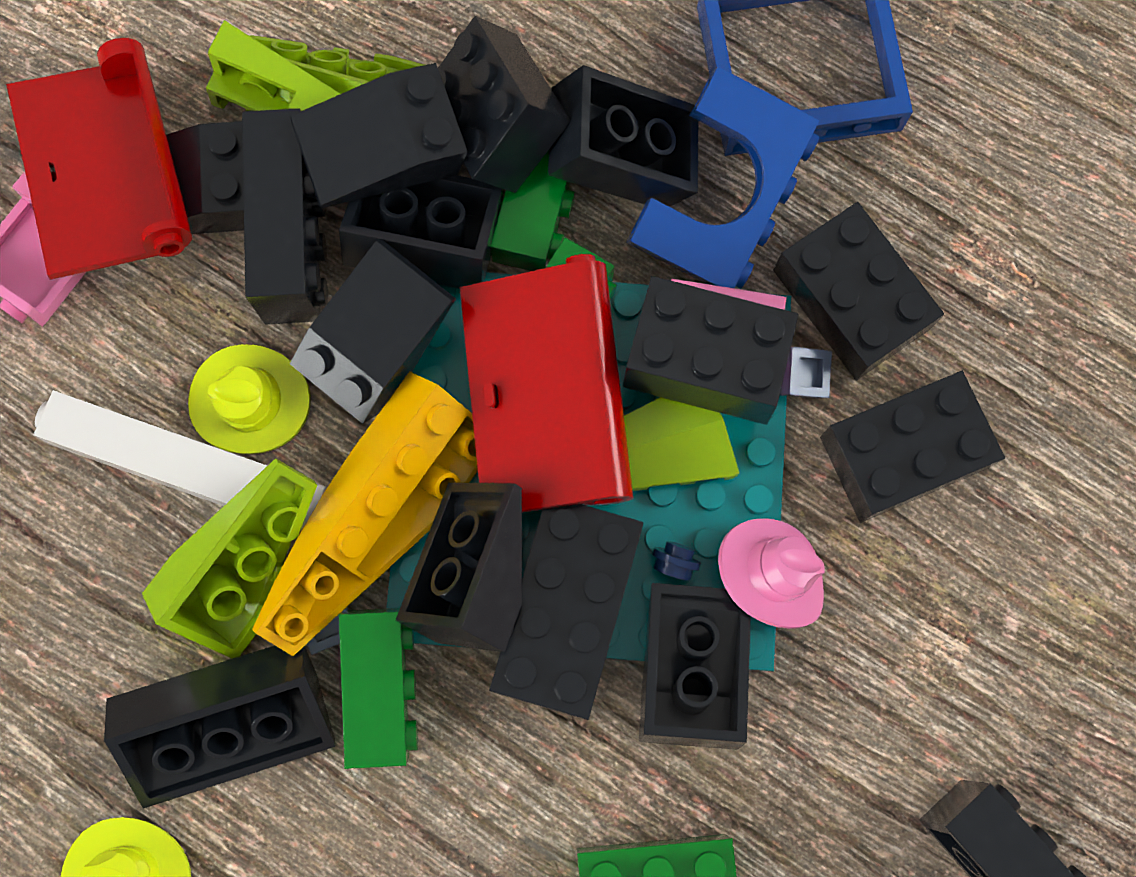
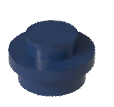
M667 541L665 548L654 547L652 553L656 557L653 565L655 570L686 581L691 580L694 570L699 571L701 562L693 558L694 549L672 541Z

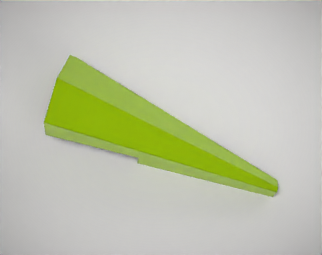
M225 20L208 50L214 72L206 86L211 105L224 109L228 102L246 108L245 111L298 108L303 111L340 95L339 92Z
M660 397L624 415L633 491L647 490L651 486L676 483L688 485L700 480L717 478L729 480L739 475V469L725 422L719 412Z

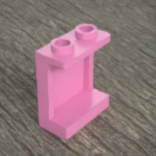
M23 172L12 186L22 198L0 224V297L3 299L0 303V308L20 323H23L29 317L43 327L86 272L49 280L27 178Z

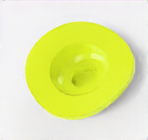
M249 344L229 346L212 354L197 370L189 392V416L199 435L219 449L238 454H259L272 451L291 441L306 423L311 406V394L305 376L290 365L291 360L275 350Z
M121 817L102 820L84 830L76 838L66 855L61 877H191V869L184 850L168 832L144 820Z

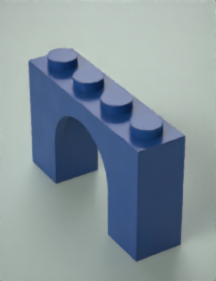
M717 67L710 74L689 116L734 139L750 156L755 170V188L748 206L734 220L722 225H710L698 222L650 198L646 201L626 243L705 284L735 288L736 286L741 289L752 272L754 264L748 260L756 245L764 246L774 229L775 221L770 219L775 207L778 202L785 204L795 188L797 178L793 177L792 174L799 160L801 159L806 162L817 145L819 136L814 134V131L820 120L734 74Z

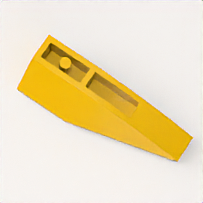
M412 372L407 374L352 449L304 525L275 579L252 630L257 635L294 656L430 531L448 482L469 483L478 471L473 417L468 409L438 384Z

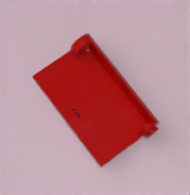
M116 38L102 44L97 51L99 62L97 67L6 84L49 280L155 256H175L181 253L192 241V234L143 45L137 40Z
M579 254L568 257L566 264L460 287L479 483H515L522 488V513L579 503L596 506L632 500L634 497L606 264L601 261H595L594 255Z

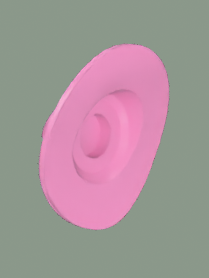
M753 519L735 526L725 535L719 549V571L728 594L744 612L765 624L787 629L805 627L819 618L824 600L822 574L825 573L823 561L816 555L810 542L799 530L779 520Z

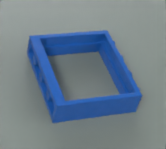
M698 0L697 11L709 76L717 67L732 73L721 13L809 0ZM865 0L886 98L802 110L820 120L814 131V134L819 136L817 143L902 131L913 113L889 0ZM720 132L724 156L747 153L737 141Z

